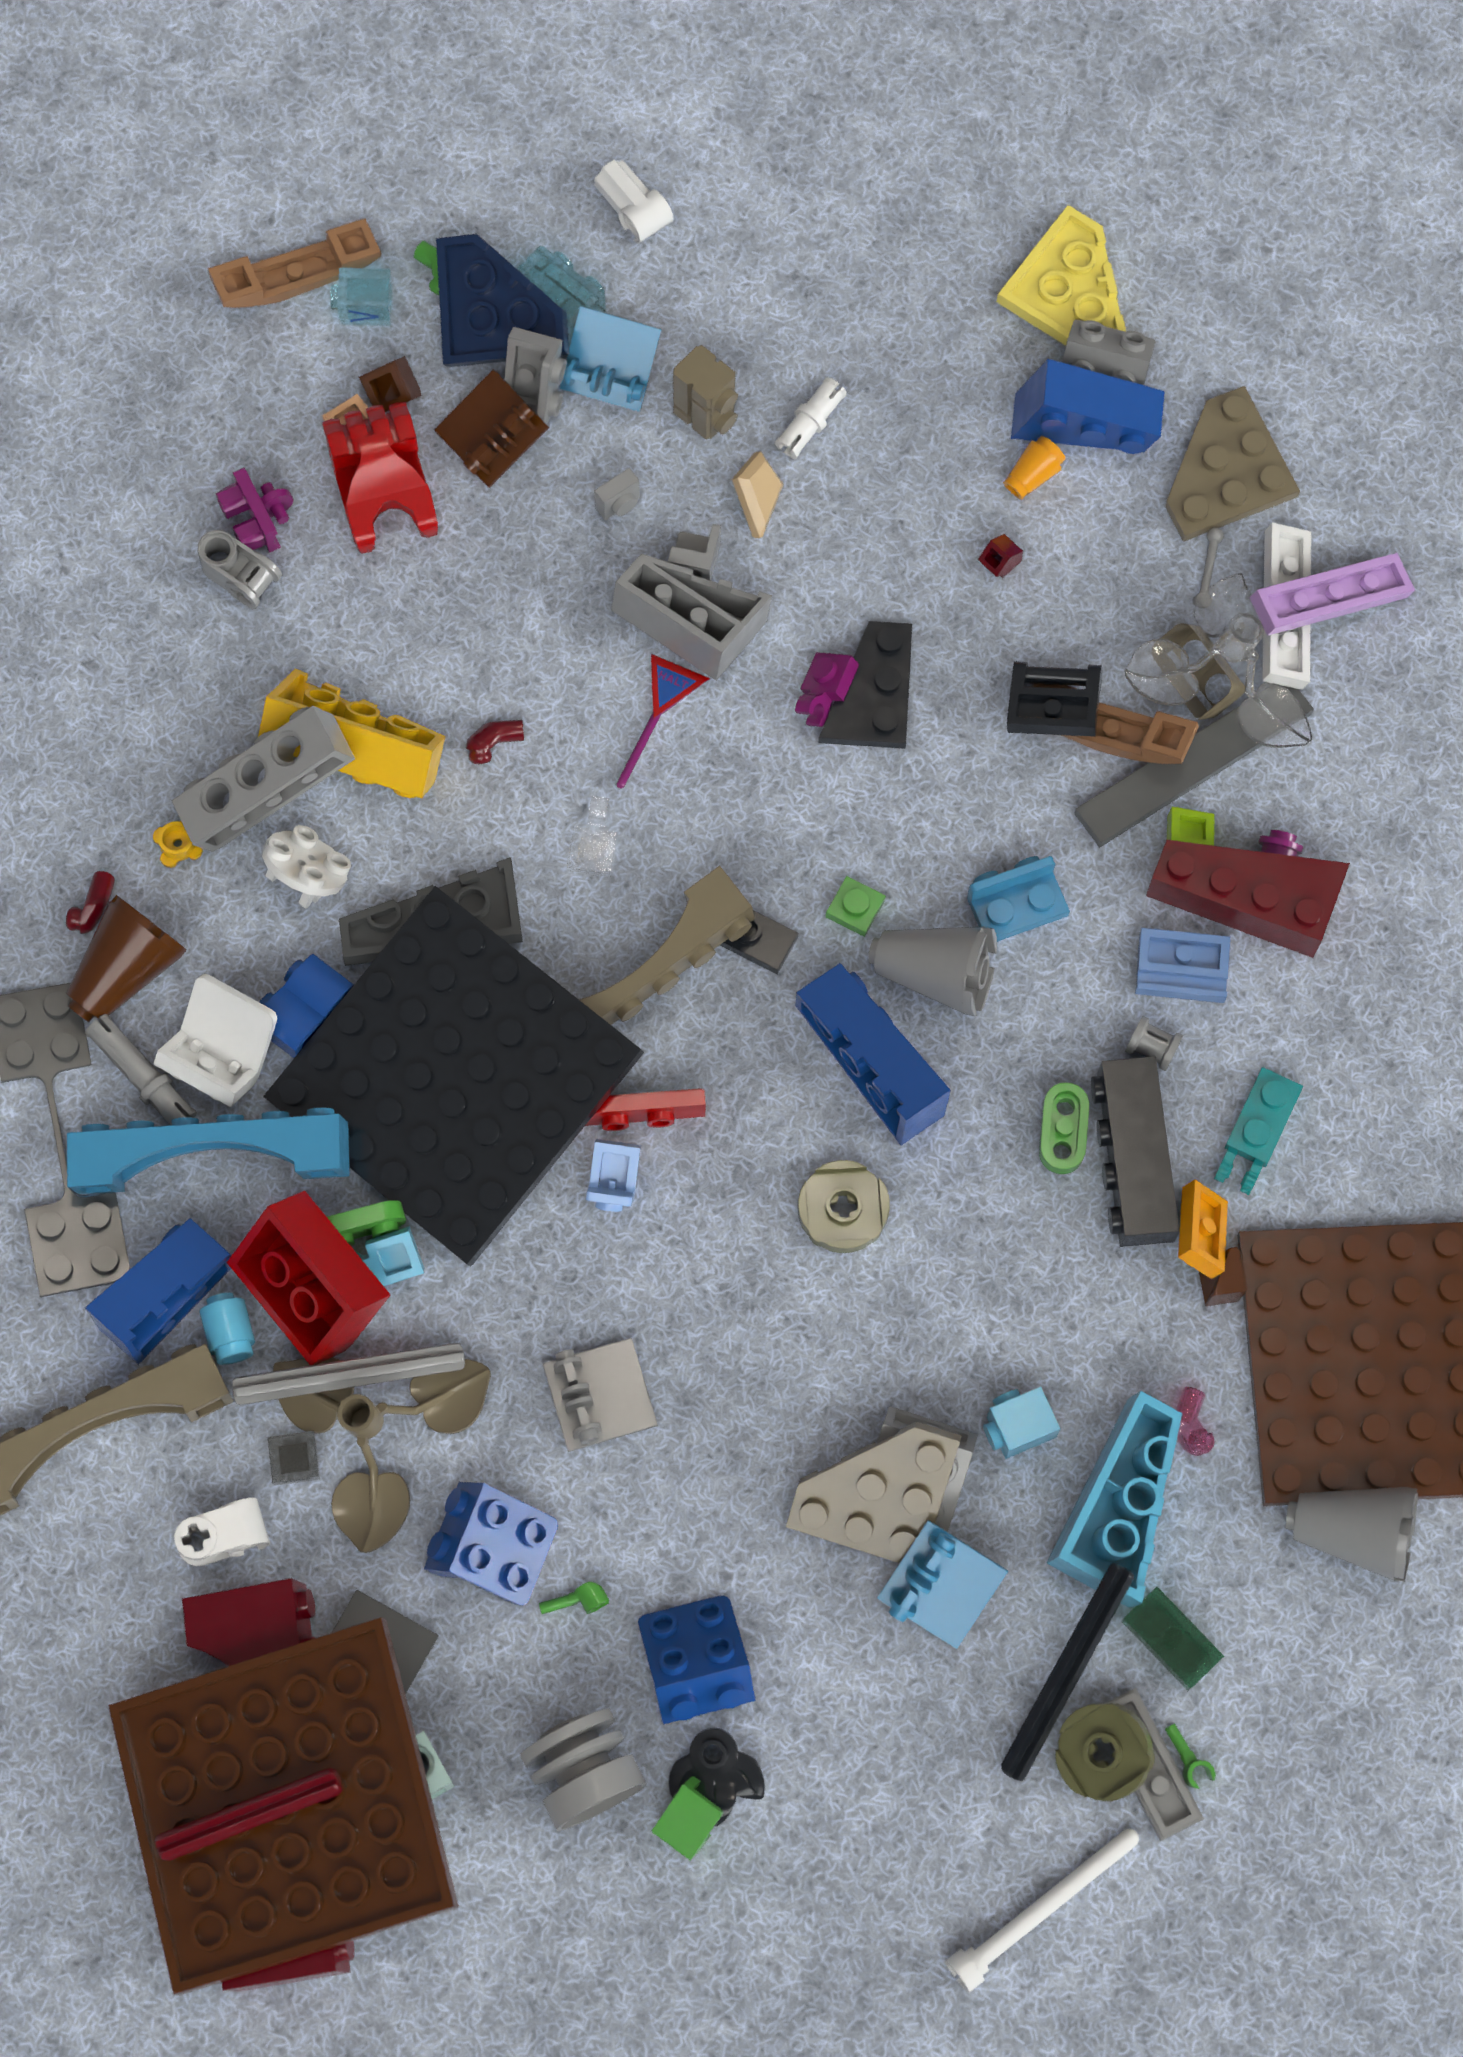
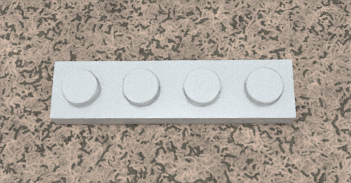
M1272 522L1265 530L1264 588L1311 576V531ZM1310 624L1267 636L1263 628L1262 681L1301 690L1310 683Z

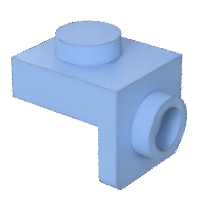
M601 1139L595 1140L590 1182L586 1193L587 1201L596 1202L595 1207L597 1209L612 1212L622 1211L623 1206L630 1207L635 1197L641 1145Z

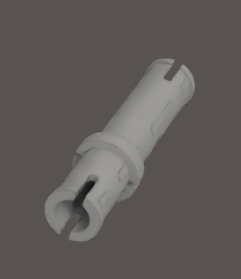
M107 1014L99 1017L101 1023L96 1019L88 1026L85 1034L95 1042L140 1092L139 1098L145 1105L151 1104L170 1125L171 1120L175 1118H195L197 1111L192 1109L171 1086L173 1080L165 1073L161 1075L112 1022Z

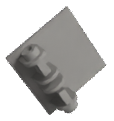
M632 1338L574 1354L572 1349L564 1350L555 1355L556 1360L543 1363L568 1452L658 1426Z

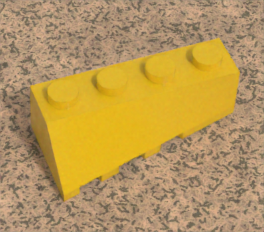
M296 668L266 696L258 737L266 732L276 731L290 721V716L296 711L305 707L315 706L334 715L355 757V760L338 770L339 772L352 775L355 781L363 784H379L391 788L397 795L406 798L418 797L422 799L434 785L446 736L400 715H391L385 718L380 715V710L377 708L378 705L365 699L353 702L339 697L341 689L327 682L323 683L321 688L307 683L308 674ZM300 745L296 747L293 753L294 757H298L301 749Z

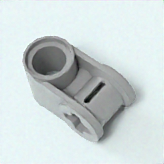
M223 530L207 532L198 543V555L203 573L210 580L227 590L235 599L251 609H256L259 606V597L272 581L278 582L282 577L280 569L269 558L253 551ZM217 552H224L229 555L222 561L209 559L210 556Z

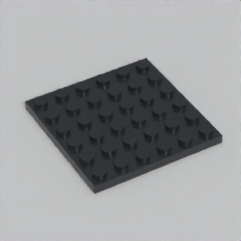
M434 886L263 1097L280 1111L289 1112V1117L307 1116V1110L313 1108L334 1109L335 1114H340L348 1122L349 1168L389 1201H400L407 1216L471 1267L644 1054V1051L452 898Z

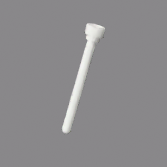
M1130 1828L1123 1830L978 1948L970 1947L965 1952L959 1949L945 1960V1964L955 1977L958 1974L960 1977L956 1980L967 1993H970L984 1982L983 1975L989 1971L987 1965L1133 1849L1139 1842L1138 1833Z

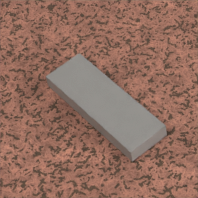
M1134 1688L1108 1701L1106 1704L1118 1703L1135 1713L1145 1724L1151 1736L1155 1763L1149 1771L1145 1782L1135 1791V1794L1159 1841L1161 1842L1202 1821L1204 1818L1137 1689ZM1110 1742L1109 1744H1110V1746H1111V1748H1112V1750H1113V1752H1114V1751H1115V1747H1114V1745Z

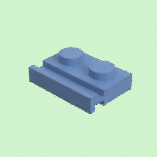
M1141 928L1139 933L1135 994L1224 1003L1227 998L1230 936Z

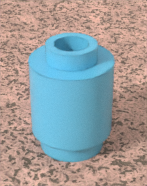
M231 1292L209 1297L206 1300L207 1305L201 1308L199 1313L211 1355L216 1357L217 1364H234L252 1357L254 1354L252 1345L255 1344V1338L245 1300L243 1298H234V1294Z

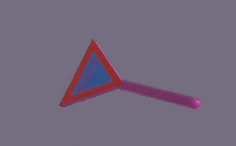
M651 654L653 713L616 783L618 788L622 789L625 787L660 716L710 678Z

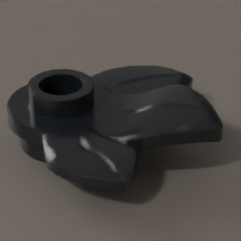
M707 1728L699 1732L690 1745L689 1754L677 1760L669 1774V1791L672 1798L676 1796L682 1785L692 1776L701 1781L695 1790L723 1811V1815L715 1826L722 1824L730 1815L736 1803V1796L759 1800L764 1797L765 1782L758 1762L752 1756L738 1751L736 1741L731 1734L720 1728ZM709 1745L718 1746L722 1751V1758L718 1761L708 1760L704 1753L705 1748Z

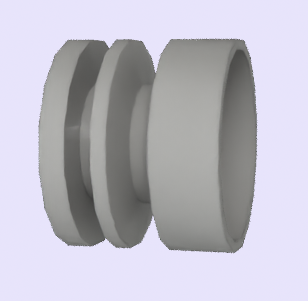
M609 1708L587 1715H578L554 1726L543 1733L535 1743L520 1754L526 1768L547 1762L546 1765L530 1776L534 1785L545 1784L555 1780L559 1785L558 1788L553 1790L543 1800V1804L557 1832L583 1823L616 1806L647 1785L632 1754L619 1756L614 1759H610L608 1755L611 1750L624 1740L620 1730L599 1736L600 1733L615 1722Z

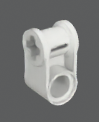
M255 1497L233 1501L218 1509L189 1517L178 1525L174 1534V1543L182 1560L196 1567L205 1566L229 1557L245 1555L244 1550L255 1546L258 1547V1550H261L270 1545L259 1503ZM194 1532H200L203 1538H207L203 1541L204 1549L200 1551H195L192 1545H187L192 1542L191 1534Z

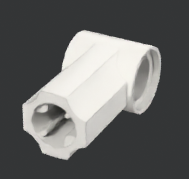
M623 160L610 161L602 167L600 173L594 178L595 187L618 213L623 229L627 230L629 228L635 235V243H641L673 222V213L665 198L655 189L649 191Z

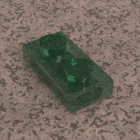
M1158 1587L1152 1590L1143 1599V1603L1137 1605L1121 1621L1187 1691L1224 1657Z

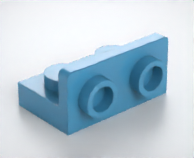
M1032 856L1018 862L1012 870L998 874V871H989L976 877L969 886L967 900L978 926L994 928L998 942L1068 917L1070 910L1053 873L1055 868L1053 857L1049 856L1039 859L1038 856Z

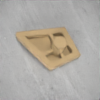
M758 451L754 452L732 478L748 526L754 538L763 537L784 485L763 453Z

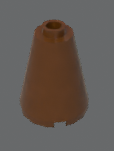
M116 895L109 902L66 992L73 999L68 1007L87 1022H90L94 1016L98 1019L104 1014L109 1016L178 961L187 949Z

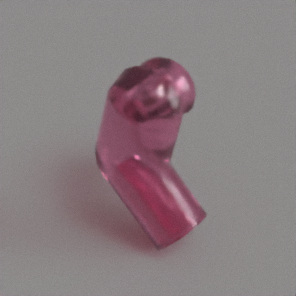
M1184 1387L1176 1408L1177 1411L1182 1413L1177 1439L1187 1453L1201 1456L1202 1454L1209 1453L1215 1444L1213 1434L1211 1432L1207 1433L1198 1419L1206 1395L1198 1389Z

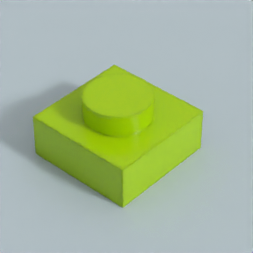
M1172 806L1167 816V840L1214 846V814Z

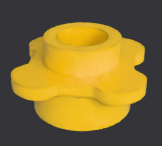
M181 820L167 823L163 827L157 828L153 833V840L160 846L162 852L160 861L165 867L173 868L179 861L188 858L196 860L203 853V848L192 844ZM176 840L182 841L181 846L176 847L174 846V842Z

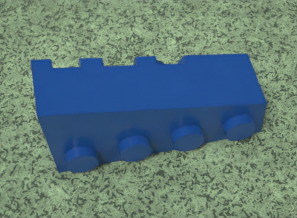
M839 963L796 992L795 1006L900 1145H903L945 1116L951 1092L950 1088L897 1029L882 1007L877 1006L870 998L865 984L855 972L849 973Z

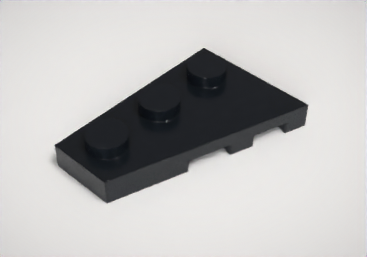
M868 622L853 657L859 664L844 701H834L819 736L818 743L906 748L912 624Z

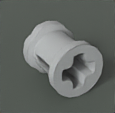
M1142 1016L1125 1052L1129 1054L1137 1052L1145 1057L1156 1056L1159 1068L1166 1071L1184 1035L1179 1033L1171 1035L1149 1024V1018Z

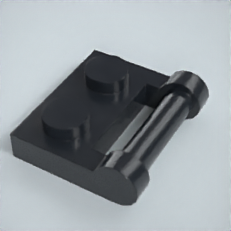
M1014 661L1007 715V732L1095 737L1102 686V665H1088V669L1028 666V662ZM1027 684L1086 686V688L1027 687Z

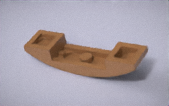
M364 218L327 230L325 241L253 264L250 263L248 256L208 268V274L223 307L261 306L281 302L348 277L380 258L381 251Z
M1033 684L1032 686L1077 689L1068 685ZM1099 702L1095 737L1061 736L1094 750L1122 758L1158 764H1182L1199 725L1198 722L1157 711L1153 718Z

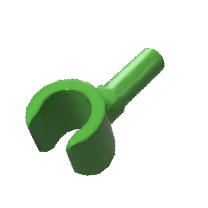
M586 1582L579 1586L575 1592L541 1602L539 1607L541 1613L545 1614L574 1606L581 1602L586 1613L591 1614L607 1605L609 1599L602 1586L595 1582Z
M1176 1724L1167 1727L1165 1731L1185 1765L1183 1768V1778L1187 1785L1199 1789L1192 1777L1194 1768L1199 1765L1205 1769L1209 1780L1214 1781L1216 1772L1211 1763L1197 1759Z

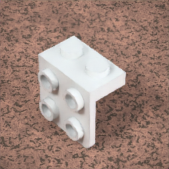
M202 974L195 980L181 1030L157 1051L153 1065L206 1093L212 1099L232 1107L259 1079L277 1022V1015L272 1009L208 974Z

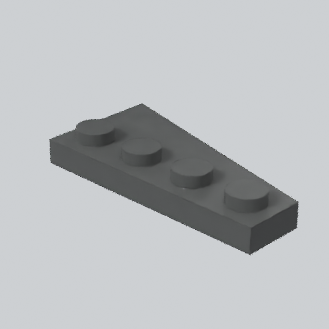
M511 857L496 862L497 867L478 874L476 870L459 875L458 881L439 887L441 891L508 944L523 942ZM431 885L417 890L416 896L396 902L392 899L339 918L345 966L373 962L434 886Z

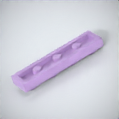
M1398 553L1258 589L1252 594L1250 600L1267 636L1402 600L1408 598L1415 589Z

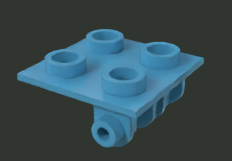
M580 306L569 348V355L567 356L565 374L559 389L640 412L662 329Z
M927 1520L877 1596V1599L891 1607L888 1612L895 1619L905 1622L908 1618L957 1649L1007 1575L1008 1570Z

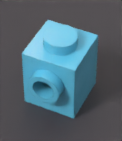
M1042 1387L1022 1395L1016 1389L998 1396L993 1400L994 1406L988 1411L987 1420L989 1423L983 1425L990 1446L994 1451L1001 1448L1005 1459L1055 1439L1061 1429Z

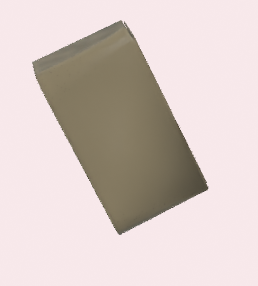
M1185 623L1177 624L1155 642L1151 648L1152 660L1193 716L1199 718L1198 720L1216 717L1247 691V688L1201 626ZM1192 640H1199L1209 651V660L1202 669L1197 671L1189 670L1184 665L1183 667L1212 705V708L1208 711L1166 655L1172 651L1182 664L1181 650L1186 643ZM1225 674L1231 683L1230 691L1222 700L1214 704L1206 696V683L1213 675Z

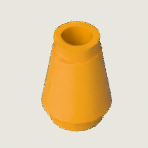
M1040 436L1037 441L1032 440L1029 442L1003 484L1006 489L1022 500L1026 495L1062 470L1061 464L1066 460L1065 455L1050 439Z

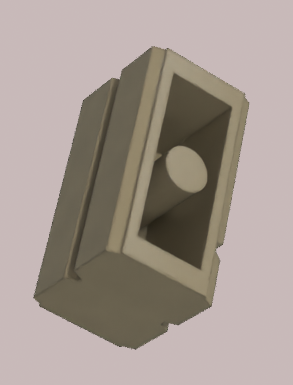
M703 345L696 346L673 368V413L686 424L692 423V429L706 440L712 439L718 432L724 435L732 428L738 417L734 412L735 403L738 399V394L735 392L736 372L724 362H716V356Z

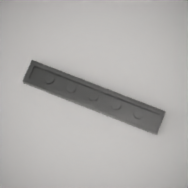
M1274 684L1197 732L1182 764L1148 763L1077 807L1074 814L1100 848L1309 717L1314 709L1299 689Z

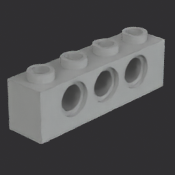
M315 706L302 708L293 713L289 718L290 721L276 731L266 732L256 738L254 745L243 753L224 759L219 764V769L207 777L196 779L187 784L184 792L171 801L192 844L211 852L224 847L355 760L334 715ZM300 745V753L295 760H293V753L296 747ZM265 768L264 778L258 784V776L260 772ZM229 792L228 803L223 807L224 797Z

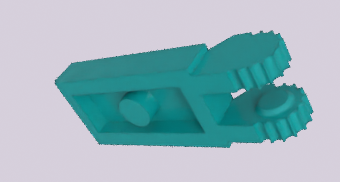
M1264 1067L1261 1068L1224 1147L1227 1151L1214 1177L1215 1180L1223 1183L1229 1177L1234 1167L1233 1161L1236 1155L1244 1157L1253 1163L1242 1179L1240 1191L1250 1195L1262 1167L1266 1168L1303 1089V1085Z

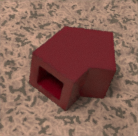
M1002 534L990 540L978 561L996 577L1001 576L1004 578L1022 561L1024 551L1009 537ZM998 554L1003 557L1001 562L995 558Z

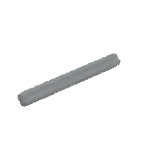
M456 1342L236 1377L233 1379L232 1387L236 1404L244 1405L458 1371L464 1368L465 1358L461 1344Z

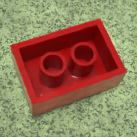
M305 1190L267 1206L226 1262L309 1365L320 1364L350 1348L391 1295Z

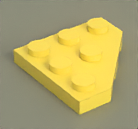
M1067 205L1000 290L997 296V303L1065 346L1073 321L1076 319L1097 321L1105 327L1126 332L1123 314H1120L1118 305V292L1112 265L1108 261L1103 226L1070 205Z

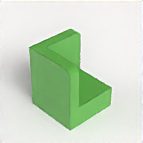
M694 1776L682 1785L651 1831L690 1861L703 1848L711 1836L710 1832L723 1815L721 1808L695 1790L701 1781Z

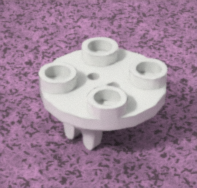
M297 825L293 831L273 833L263 846L262 858L268 868L265 876L272 882L278 879L292 889L303 892L299 904L307 909L312 901L316 903L322 896L337 894L344 887L347 881V874L351 868V862L345 855L335 852L332 847L319 840L318 834L313 829Z

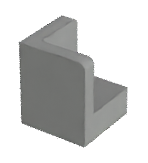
M712 524L709 537L680 532L675 547L671 546L668 562L694 570V576L711 581L721 543V525Z

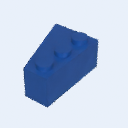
M1047 359L1015 393L1011 439L1037 441L1040 436H1044L1057 444L1114 449L1128 454L1144 453L1161 437L1165 391Z
M190 1218L184 1224H177L171 1228L157 1247L88 1304L85 1309L98 1329L139 1365L231 1270L230 1266L226 1263L231 1254Z

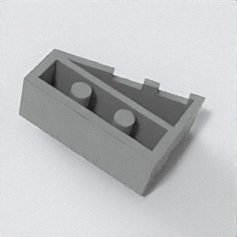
M640 554L615 582L611 611L717 681L767 622L772 595L760 591L758 596L732 588V582L719 579V582L716 583L694 576V570Z

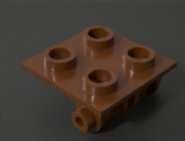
M493 369L434 430L464 461L463 464L490 488L549 429V426Z

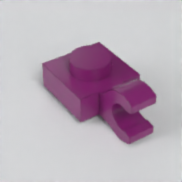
M815 653L800 688L804 694L799 697L795 707L797 714L809 715L806 720L808 726L823 727L832 701H844L859 666L852 655Z

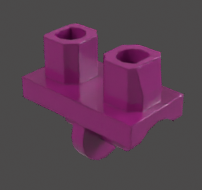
M245 467L233 472L235 483L217 492L216 497L226 519L247 510L251 516V519L232 527L236 539L252 550L266 546L270 553L281 548L276 538L278 533L271 518L275 517L278 524H284L289 520L286 510L291 507L294 501L290 491L284 488L275 490L272 483L267 482L260 487L264 495L260 498Z

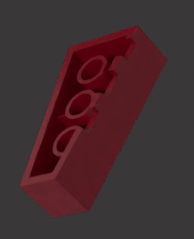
M1166 840L1146 896L1313 958L1322 942L1350 863Z

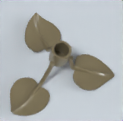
M332 1357L320 1364L336 1362L340 1360ZM304 1358L282 1361L274 1364L273 1371L310 1365ZM465 1359V1365L462 1370L414 1377L410 1382L409 1388L412 1397L419 1403L416 1406L387 1405L385 1402L375 1405L368 1397L361 1394H353L354 1387L278 1399L290 1421L305 1432H327L334 1426L338 1417L341 1426L357 1438V1444L360 1446L369 1467V1475L361 1472L352 1473L338 1484L332 1496V1513L340 1530L353 1542L361 1553L372 1552L389 1542L402 1527L410 1507V1493L405 1480L394 1472L378 1475V1466L369 1446V1439L376 1436L382 1429L384 1423L383 1415H418L423 1412L426 1424L438 1433L454 1434L466 1430L478 1419L485 1403L491 1378L490 1369L486 1365Z

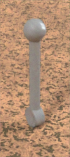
M1216 527L1211 528L1207 533V539L1210 543L1200 592L1193 598V605L1200 610L1207 609L1212 603L1208 591L1217 547L1224 538L1223 531Z

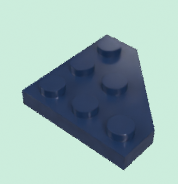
M477 234L436 238L444 366L458 367L506 362L508 336L513 327L563 340L561 356L569 355L567 312Z

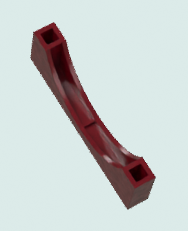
M293 1578L182 1598L187 1646L205 1652L228 1666L316 1638L315 1636L312 1637L310 1618L315 1616L313 1594L310 1589L306 1588V1584ZM354 1941L222 1982V1991L239 1992L350 1973L349 1961L354 1959Z

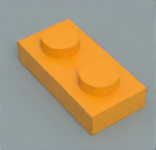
M1194 1179L1182 1187L1178 1258L1210 1279H1213L1225 1272L1228 1201Z

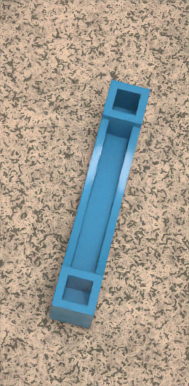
M313 1108L307 1110V1116L289 1117V1112L269 1111L262 1113V1119L244 1120L243 1115L225 1114L217 1116L216 1122L199 1123L197 1118L182 1117L172 1119L170 1126L154 1127V1122L131 1121L126 1123V1129L109 1130V1125L87 1124L82 1126V1132L67 1133V1187L78 1194L125 1192V1182L155 1164L193 1152L225 1149L246 1150L280 1158L294 1164L295 1172L303 1179L350 1176L348 1122L340 1114H335L334 1109Z

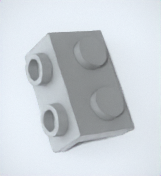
M1076 319L1073 321L1062 363L1144 385L1156 341L1136 331L1125 332L1105 327L1097 321Z
M513 327L508 336L504 380L547 424L551 416H558L563 401V392L557 391L558 384L560 385L563 380L567 360L561 358L563 340Z

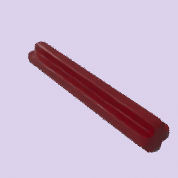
M326 1768L160 1833L155 1837L157 1852L162 1860L170 1861L339 1795L343 1790L340 1776L336 1769Z

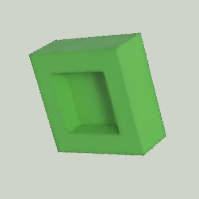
M846 876L826 911L825 917L865 937L885 902L886 895Z

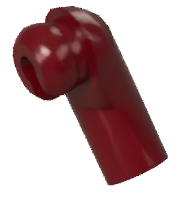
M523 720L494 721L483 724L467 739L466 749L469 750V760L473 764L488 763L492 759L491 748L497 743L524 741Z
M97 871L93 874L83 909L73 906L67 911L66 927L69 930H79L80 934H87L94 930L109 903L115 879L110 873Z

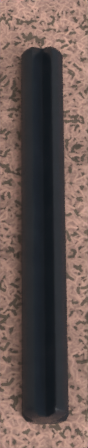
M1117 1563L1109 1565L1001 1764L1002 1772L1012 1779L1023 1781L1026 1778L1134 1580V1574L1126 1567Z

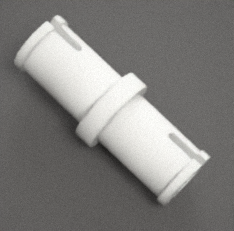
M826 377L806 404L801 403L795 410L796 417L782 435L776 439V447L780 450L783 446H786L787 448L783 453L792 459H796L815 432L821 433L826 427L827 417L847 395L843 386L836 391L835 388L839 383L832 378Z

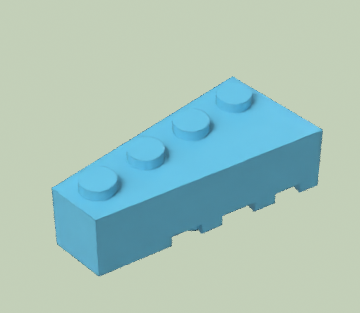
M1142 1391L1127 1399L1046 1562L1094 1590L1099 1586L1110 1564L1117 1563L1126 1567L1134 1574V1580L1121 1604L1128 1608L1143 1603L1146 1588L1144 1583L1148 1564H1151L1155 1546L1153 1541L1158 1517L1162 1513L1165 1499L1163 1494L1167 1474L1170 1473L1182 1417L1181 1412Z

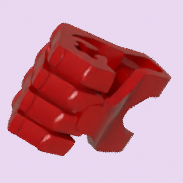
M396 402L389 405L390 413L387 414L384 411L383 405L368 407L366 409L368 418L363 419L360 410L350 411L344 414L346 424L342 425L339 418L322 422L331 464L355 545L361 554L372 552L375 549L374 523L379 514L388 509H400L409 514L416 524L421 537L428 538L438 533V521L434 503L419 460L416 433L406 402Z

